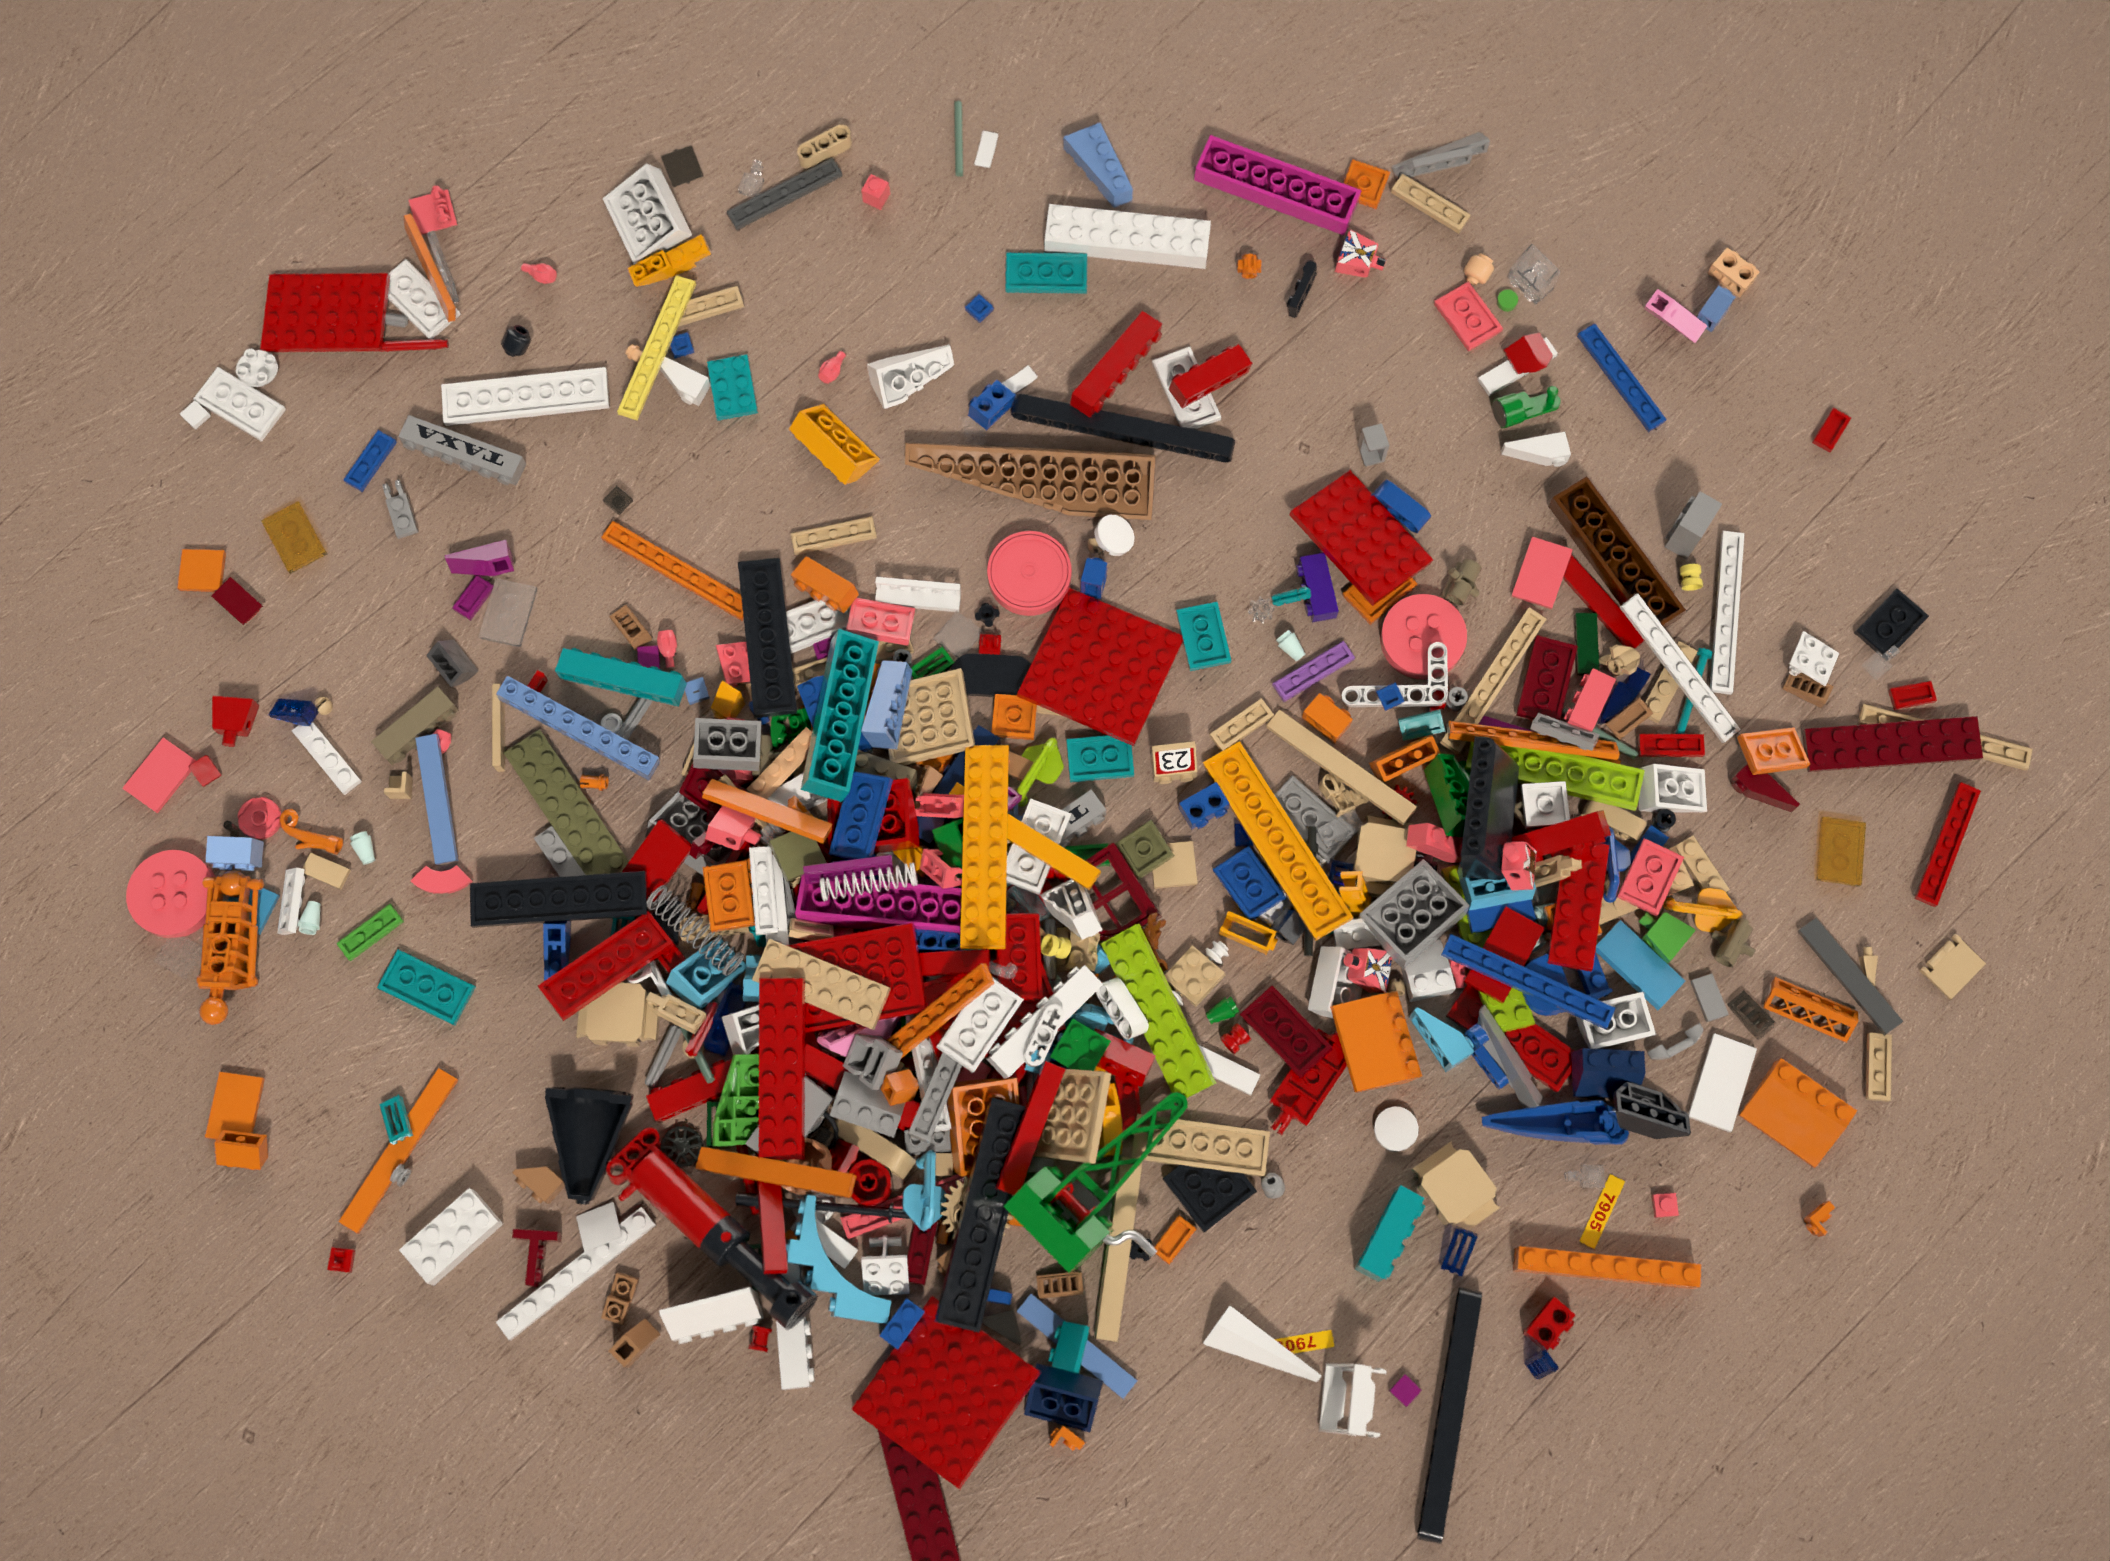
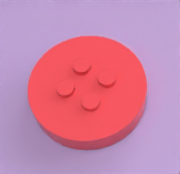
M1023 531L1006 537L995 547L988 561L987 576L990 591L1002 607L1018 615L1035 616L1051 611L1063 601L1071 585L1072 570L1070 558L1066 550L1056 539L1037 531Z
M1417 594L1400 600L1390 609L1381 628L1380 643L1386 660L1395 670L1410 678L1428 680V648L1435 642H1441L1447 648L1448 672L1459 662L1466 647L1467 629L1461 614L1451 603L1438 596ZM1435 648L1431 654L1435 658H1440L1443 656L1444 651L1441 648ZM1435 669L1432 672L1433 678L1444 675L1441 669Z
M167 850L156 853L145 859L135 869L129 880L126 891L128 910L139 926L156 936L163 938L188 936L198 931L205 924L207 888H204L202 881L205 877L216 878V876L205 862L191 853L181 850Z

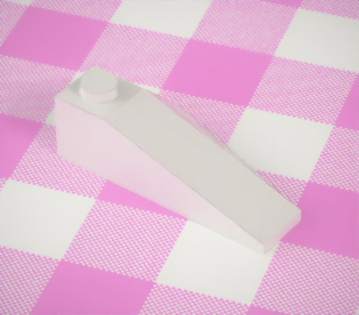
M946 345L878 360L867 364L871 385L882 407L886 409L905 402L909 399L908 396L915 391H920L924 388L923 385L932 379H936L954 366L951 346Z

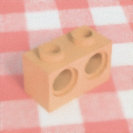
M1726 248L1712 264L1707 274L1735 295L1741 297L1756 280L1760 271L1753 264L1743 260L1737 252Z

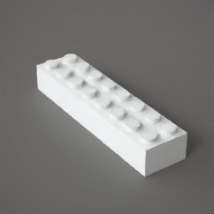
M1049 204L1045 233V252L1087 253V257L1206 269L1211 221Z

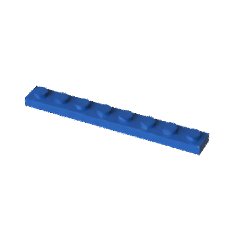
M1450 934L1441 954L1445 958L1605 1030L1608 1028L1616 1009Z

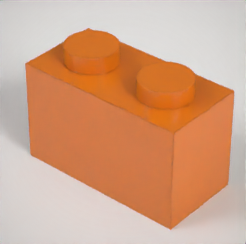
M1321 693L1315 697L1302 714V718L1334 744L1351 726L1353 721L1351 714L1347 710L1339 709L1334 705V701L1329 696H1323Z
M223 1130L215 1141L216 1165L260 1170L268 1158L267 1135Z

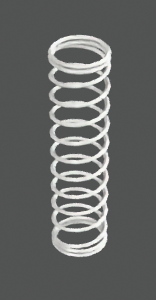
M910 863L909 871L908 865L905 864V884L899 866L896 865V885L891 869L887 867L888 887L886 886L882 870L879 868V889L872 870H870V890L864 872L861 871V891L853 872V894L850 890L847 876L844 874V896L836 875L835 897L829 878L826 877V882L824 878H820L823 901L828 900L829 889L833 899L836 900L837 885L843 898L846 897V885L852 897L855 894V884L860 895L863 894L864 883L868 893L871 894L872 879L877 892L881 891V878L887 891L890 888V877L894 888L897 889L899 883L898 873L904 888L907 887V872L912 886H917L915 865Z

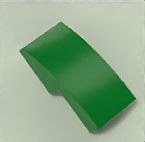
M806 708L797 710V714L787 715L792 734L787 735L789 744L806 727L811 730V723Z
M787 715L772 716L771 740L776 750L779 749L780 745H784L787 740L788 733H786L785 725L781 724L785 723Z

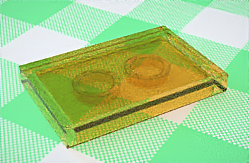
M299 501L261 520L290 574L327 555L323 544Z
M1824 816L1821 818L1816 881L1858 887L1862 885L1866 822Z

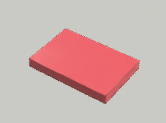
M1469 281L1434 302L1438 311L1468 352L1503 330V327Z
M1532 537L1512 597L1552 609L1573 549Z
M856 598L851 604L846 631L873 640L908 646L915 608Z
M162 738L122 789L156 813H159L191 773L188 766L196 760L165 738Z
M1644 838L1617 894V898L1657 916L1684 857Z

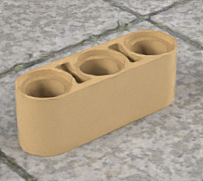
M837 125L801 144L797 149L800 165L805 169H810L848 150L852 145L850 129L845 125Z
M1591 800L1587 801L1581 816L1604 810L1608 826L1613 828L1616 836L1630 843L1637 844L1647 825L1643 819L1617 806Z

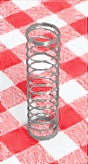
M666 885L658 887L647 899V907L650 910H655L656 915H662V921L668 920V926H674L675 932L680 931L681 937H687V943L693 942V948H699L700 954L705 953L706 959H712V965L718 964V970H723L724 976L731 974L742 962L744 954L741 951L737 952L725 967L720 969L721 962L733 952L734 946L725 952L719 962L713 963L715 956L727 946L728 940L719 946L712 957L707 958L708 952L718 944L722 935L716 937L706 951L701 952L702 946L713 937L715 932H710L704 938L701 945L695 947V941L708 930L709 924H706L699 931L694 940L688 941L689 935L702 924L703 918L699 919L690 929L689 933L683 936V929L694 921L697 913L692 914L683 927L676 930V925L689 914L691 907L682 912L676 923L670 925V919L683 908L685 903L681 902L673 910L669 918L664 919V913L675 905L678 901V896L674 897L667 904L663 912L658 914L657 909L672 895V891L667 892L668 888ZM663 889L659 897L652 902L655 896ZM737 960V962L728 970V968Z

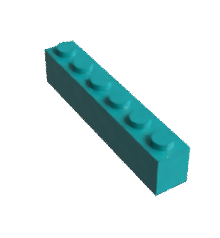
M563 648L555 668V672L562 680L677 707L680 705L687 685L683 676L676 671L664 672L655 666L647 668L637 662H623L616 657L608 659L594 652L590 654L583 653V651L577 648H571V650Z

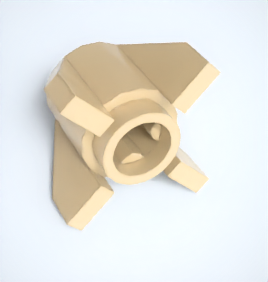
M1616 644L1610 648V655L1599 658V663L1608 665L1609 670L1615 674L1613 675V678L1616 679L1614 685L1618 686L1626 680L1628 675L1636 671L1640 664V655L1632 647Z

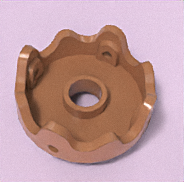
M805 1138V1159L789 1160V1163L831 1170L832 1157L829 1149L823 1143ZM782 1186L784 1189L800 1196L816 1193L814 1191Z

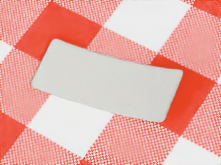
M982 132L975 165L990 167L998 138L997 133Z
M1026 366L1020 372L1002 382V384L1013 393H1016L1033 382L1037 375L1030 366Z

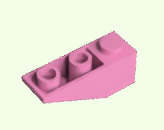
M1659 289L1656 290L1644 308L1694 343H1696L1707 327L1701 320Z

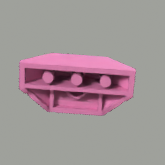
M900 1017L878 1020L874 1030L860 1024L826 1029L817 1038V1042L827 1049L847 1057L856 1034L881 1036L887 1040L891 1037Z

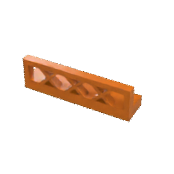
M1774 977L1771 983V991L1763 1004V1008L1846 1043L1858 1023V1011L1777 977ZM1774 996L1784 999L1786 1005L1778 1007L1771 1004ZM1801 1006L1805 1008L1807 1013L1797 1015L1793 1013L1792 1008ZM1823 1015L1828 1022L1818 1024L1814 1022L1813 1017ZM1842 1023L1849 1027L1845 1034L1835 1031L1834 1025Z

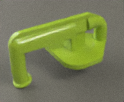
M1049 738L1046 743L1028 747L1024 751L1022 757L1034 763L1017 789V793L1022 795L1018 806L1024 807L1028 803L1026 794L1035 779L1045 784H1051L1062 773L1064 765L1056 738Z

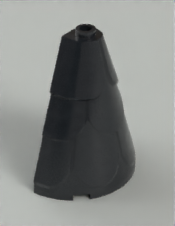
M545 1088V1101L553 1129L552 1134L559 1155L558 1163L568 1199L576 1200V1204H589V1201L595 1199L606 1175L607 1164L620 1139V1133L632 1108L634 1094L628 1093L626 1095V1092L597 1088Z

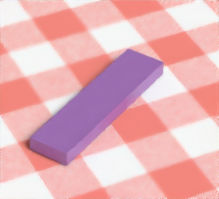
M1342 641L1277 680L1272 686L1282 701L1286 702L1355 660V657L1346 643Z

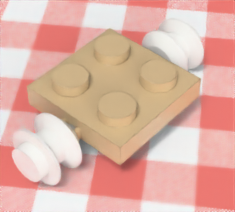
M1213 941L1214 947L1212 949L1206 948L1207 957L1192 945L1164 975L1168 984L1175 989L1172 992L1178 1005L1183 1006L1181 997L1184 996L1197 1007L1226 976L1225 972L1214 964H1222L1221 958L1223 956L1229 957L1227 953L1229 949L1224 943Z

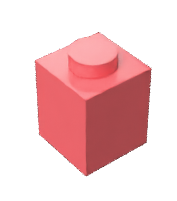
M871 174L861 190L863 202L881 210L890 196L889 182Z

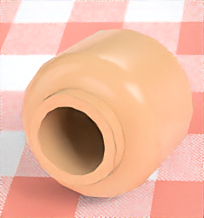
M1480 253L1473 255L1463 270L1467 276L1466 281L1475 286L1478 283L1485 284L1494 271L1493 261Z

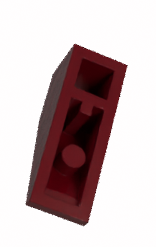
M1748 763L1730 780L1734 790L1745 797L1791 813L1800 805L1768 773L1752 775Z

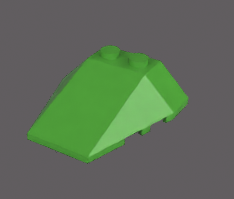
M759 1054L733 1055L713 1121V1146L746 1145L745 1143L759 1126Z

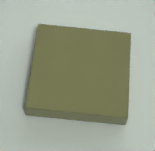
M1152 820L1115 843L1139 880L1175 856Z
M794 832L787 833L768 842L786 882L803 876V866L827 863L817 841Z

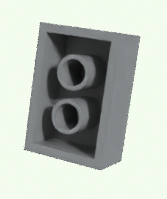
M1701 491L1696 498L1691 496L1665 539L1669 540L1665 548L1687 560L1722 503Z
M695 718L693 768L759 771L761 721Z

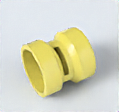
M1687 564L1679 568L1680 575L1683 577L1681 582L1682 590L1693 591L1703 587V580L1700 578L1702 572L1701 565Z
M1047 934L1043 937L1041 942V952L1043 955L1055 956L1060 959H1066L1071 951V941L1069 938L1057 937L1052 934Z

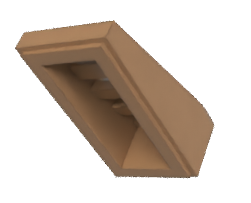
M624 605L609 616L635 651H637V647H643L652 640L650 634L627 605ZM629 614V616L625 618L623 621H621L620 623L618 622L620 619Z
M1800 673L1797 676L1789 674L1782 689L1822 708L1827 702L1834 686L1828 683L1826 686H1823L1809 676ZM1795 678L1798 679L1796 687H1792ZM1803 682L1806 683L1804 691L1800 690ZM1811 686L1815 688L1812 694L1808 693ZM1819 690L1823 692L1821 697L1817 696Z
M930 765L924 766L914 792L915 809L920 808V801H916L917 796H923V793H932L943 777L941 773Z
M1082 1271L1037 1276L1038 1299L1082 1296ZM1066 1278L1067 1291L1063 1292L1062 1279ZM1071 1278H1075L1076 1290L1074 1291L1071 1290ZM1053 1279H1057L1058 1292H1053ZM1044 1280H1048L1049 1293H1044Z

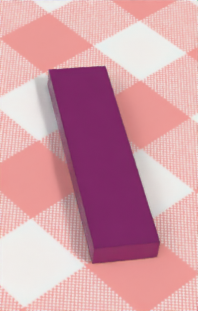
M886 855L803 866L806 884L820 883V878H824L826 882V877L829 878V881H835V875L838 877V880H843L844 874H846L847 879H851L853 872L856 878L861 877V871L864 872L865 877L870 876V870L873 871L874 875H879V868L882 870V874H887V867H890L891 873H893L892 856Z

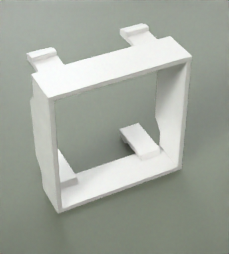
M1326 1364L1319 1431L1348 1434L1350 1436H1365V1434H1369L1368 1437H1379L1380 1433L1366 1431V1424L1372 1419L1375 1394V1384L1371 1380V1372L1386 1374V1371L1382 1368H1375L1373 1370L1371 1366L1358 1364ZM1343 1371L1353 1372L1348 1430L1337 1429L1338 1421L1344 1416L1347 1384L1342 1378Z

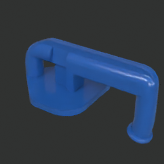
M1609 827L1611 836L1605 837L1606 842L1601 843L1610 845L1606 868L1609 886L1603 897L1606 902L1612 903L1616 900L1620 884L1619 871H1625L1630 867L1631 858L1629 849L1615 839L1614 830Z

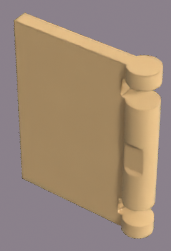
M1957 934L1951 937L1957 943L1956 946L1951 941H1947L1926 963L1932 969L1931 972L1926 967L1920 969V972L1949 1000L1986 964Z

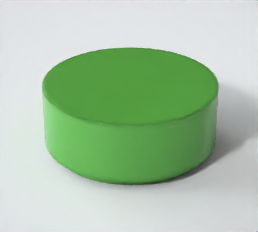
M1512 290L1500 292L1497 298L1498 307L1503 311L1515 309L1518 303L1517 294Z

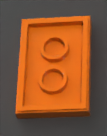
M1413 578L1409 579L1373 606L1354 585L1344 591L1342 596L1372 625L1412 591L1418 583Z
M1794 727L1744 733L1737 737L1752 775L1803 769L1810 765Z
M747 861L703 867L711 932L755 926Z
M219 1072L205 1138L217 1140L223 1130L253 1133L265 1079L262 1077Z

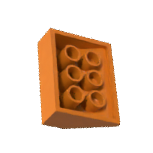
M1397 991L1330 1007L1355 1093L1405 1084L1422 1077Z
M1780 1058L1773 1063L1739 1116L1813 1168H1816L1847 1128L1857 1110Z
M1016 1077L966 1080L954 1083L947 1099V1107L951 1123L950 1138L953 1169L959 1176L971 1175L989 1098H996L1020 1105Z

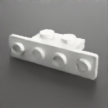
M1360 916L1359 919L1351 920L1334 930L1336 947H1342L1351 951L1357 948L1380 947L1381 945Z

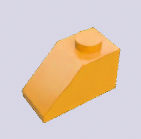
M722 681L711 706L714 714L713 717L715 719L736 718L745 706L744 699L740 691Z

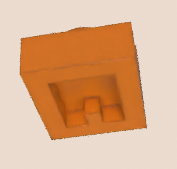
M1830 1201L1822 1202L1803 1219L1807 1224V1230L1814 1236L1821 1237L1828 1233L1819 1222L1824 1223L1832 1216L1830 1212L1835 1207Z
M1064 1425L1061 1429L1056 1427L1049 1437L1052 1440L1050 1443L1052 1447L1056 1445L1061 1436L1065 1439L1063 1444L1073 1451L1075 1448L1080 1450L1085 1444L1082 1439Z

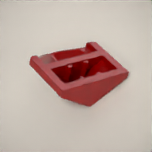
M1540 333L1525 335L1503 350L1516 374L1536 373L1546 368L1553 357L1552 352Z

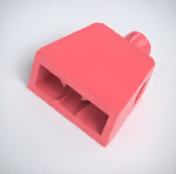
M722 806L708 825L705 839L734 850H739L745 841L757 846L762 834L753 830L756 820L754 817Z

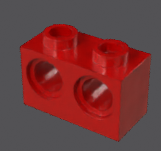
M1552 1297L1532 1320L1523 1334L1543 1351L1554 1350L1561 1341L1559 1338L1563 1331L1568 1332L1575 1322L1572 1319L1576 1314L1556 1297ZM1555 1310L1560 1311L1563 1315L1561 1323H1557L1553 1319ZM1541 1328H1545L1549 1332L1547 1341L1542 1340L1539 1336Z

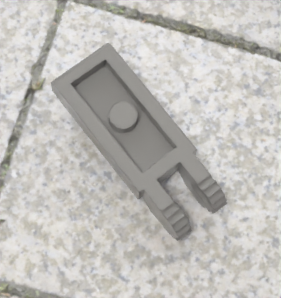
M399 479L395 481V486L399 493L398 496L392 497L391 489L387 483L382 485L398 539L418 533L408 496L404 492Z

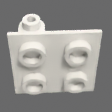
M1803 631L1789 663V673L1797 676L1802 672L1823 686H1826L1839 653Z

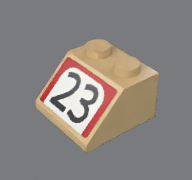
M1195 741L1152 746L1151 764L1154 782L1169 784L1172 780L1180 779L1181 782H1188L1196 778L1197 758Z

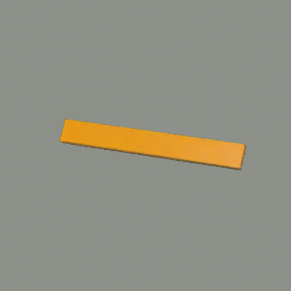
M957 782L949 794L964 795V786ZM1008 814V841L1090 890L1101 874V870Z

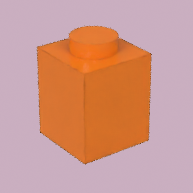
M909 1069L891 1073L885 1076L881 1091L890 1106L912 1101L919 1088L918 1080Z

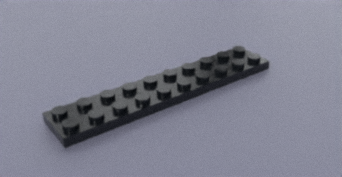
M989 1098L934 1322L980 1332L1009 1213L1003 1206L1013 1197L1009 1193L996 1189V1185L1025 1111V1106L996 1098Z

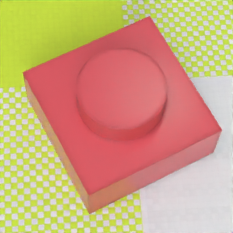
M1676 1193L1652 1195L1655 1218L1679 1216Z

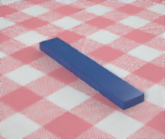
M1594 323L1579 332L1577 335L1579 340L1645 429L1650 432L1665 423L1667 420L1597 325Z

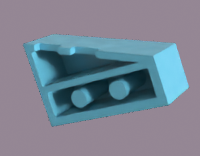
M1462 862L1459 864L1457 873L1465 900L1470 905L1468 910L1533 899L1536 890L1535 883L1533 890L1512 891L1505 878L1490 880L1463 877Z

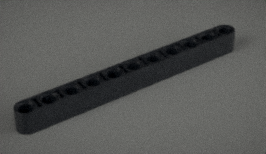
M1026 394L1016 395L1011 413L1013 418L1021 421L1224 463L1231 462L1236 442L1233 438L1103 410H1100L1098 413L1094 412L1091 417H1088L1069 403Z
M1461 1287L1458 1288L1417 1534L1419 1540L1438 1544L1442 1543L1482 1302V1292Z

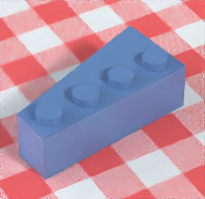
M1101 123L1063 137V149L1072 156L1078 167L1084 170L1086 176L1096 184L1098 190L1114 208L1132 201L1133 188Z
M883 660L881 667L878 669L876 684L861 729L862 734L873 748H898L912 676V669L907 662Z

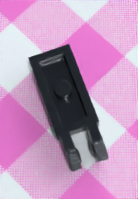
M1308 260L1305 263L1303 277L1298 279L1295 285L1296 292L1294 296L1291 295L1288 299L1287 307L1289 308L1290 317L1297 318L1317 274V263Z

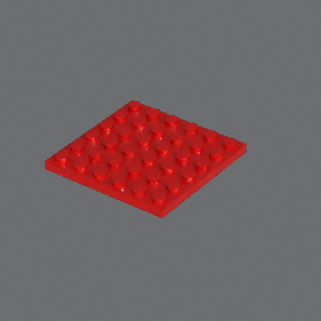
M1069 588L1023 680L1017 697L1135 746L1182 646V635Z
M931 1296L922 1309L925 1311L899 1349L894 1348L851 1410L960 1490L1041 1372L982 1330L975 1332L934 1322L939 1300Z

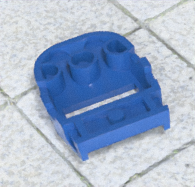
M1595 952L1593 970L1590 972L1577 969L1586 995L1598 1000L1603 996H1608L1613 990L1608 986ZM1548 953L1525 963V968L1569 987L1562 966L1547 963ZM1522 992L1529 1008L1539 1015L1551 1016L1565 1012Z

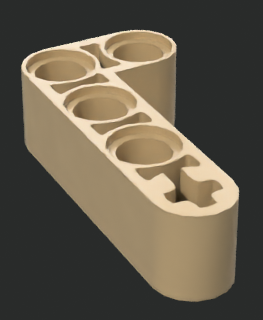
M838 1118L835 1120L840 1139L859 1147V1151L881 1163L902 1180L906 1178L916 1163V1160L908 1153L874 1131ZM831 1126L829 1131L834 1134V1129Z

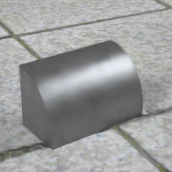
M455 640L438 641L426 655L450 687L458 686L468 681L478 672V669Z

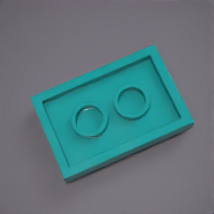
M748 355L707 361L717 421L758 414Z
M1218 602L1176 610L1190 671L1231 663L1232 660Z
M1111 736L1066 739L1070 782L1134 777L1132 745Z

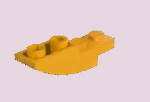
M701 234L668 252L661 250L627 269L636 287L666 280L696 267L695 262L711 255L704 236Z
M1096 1067L1095 1070H1094V1071L1106 1072V1070H1103V1069H1101V1068H1099V1067ZM1111 1083L1108 1089L1098 1146L1099 1151L1122 1133L1121 1111L1115 1083ZM1122 1142L1119 1155L1122 1154ZM1113 1148L1104 1157L1114 1156L1115 1148Z

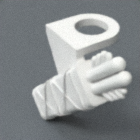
M654 960L627 978L629 983L635 984L651 976L661 996H667L668 994L673 996ZM643 972L639 977L632 978L636 973Z

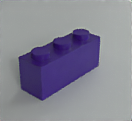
M1319 553L1300 557L1299 564L1296 565L1298 577H1302L1303 584H1301V588L1307 587L1311 590V597L1307 599L1308 604H1305L1307 616H1311L1312 623L1337 618L1339 610L1326 555Z

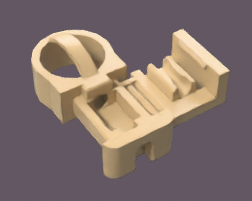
M1326 774L1319 783V789L1326 800L1330 798L1338 811L1336 815L1338 818L1343 817L1345 813L1347 815L1351 814L1355 807L1368 802L1366 798L1356 791L1345 790L1343 782L1332 774ZM1325 780H1330L1335 790L1327 788Z

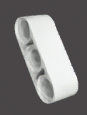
M1113 978L1103 982V985L1096 991V995L1123 1038L1131 1039L1148 1031V1021L1123 981L1119 978Z

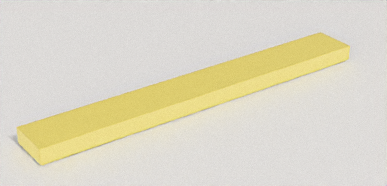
M676 275L617 410L618 415L638 421L694 291L696 281Z

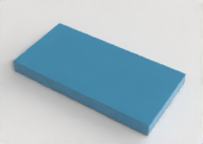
M1621 920L1596 945L1595 952L1639 993L1643 992L1645 999L1657 1010L1685 982L1675 970Z

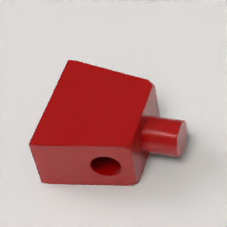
M224 696L212 697V728L218 734L223 735L222 745L235 747L237 736H249L259 709V704L255 700Z

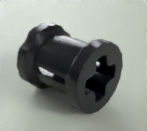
M1668 809L1659 811L1652 820V826L1662 833L1669 831L1676 822L1674 812ZM1665 818L1667 822L1663 824L1661 820Z

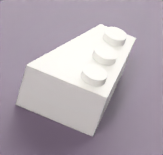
M802 773L780 786L767 800L788 807V800L795 795L808 810L827 801V798L800 790L804 774Z
M1069 880L1040 894L1049 913L1082 940L1102 931L1089 893L1086 888L1075 881Z
M759 1005L722 1017L733 1055L750 1054L752 1050L759 1046Z

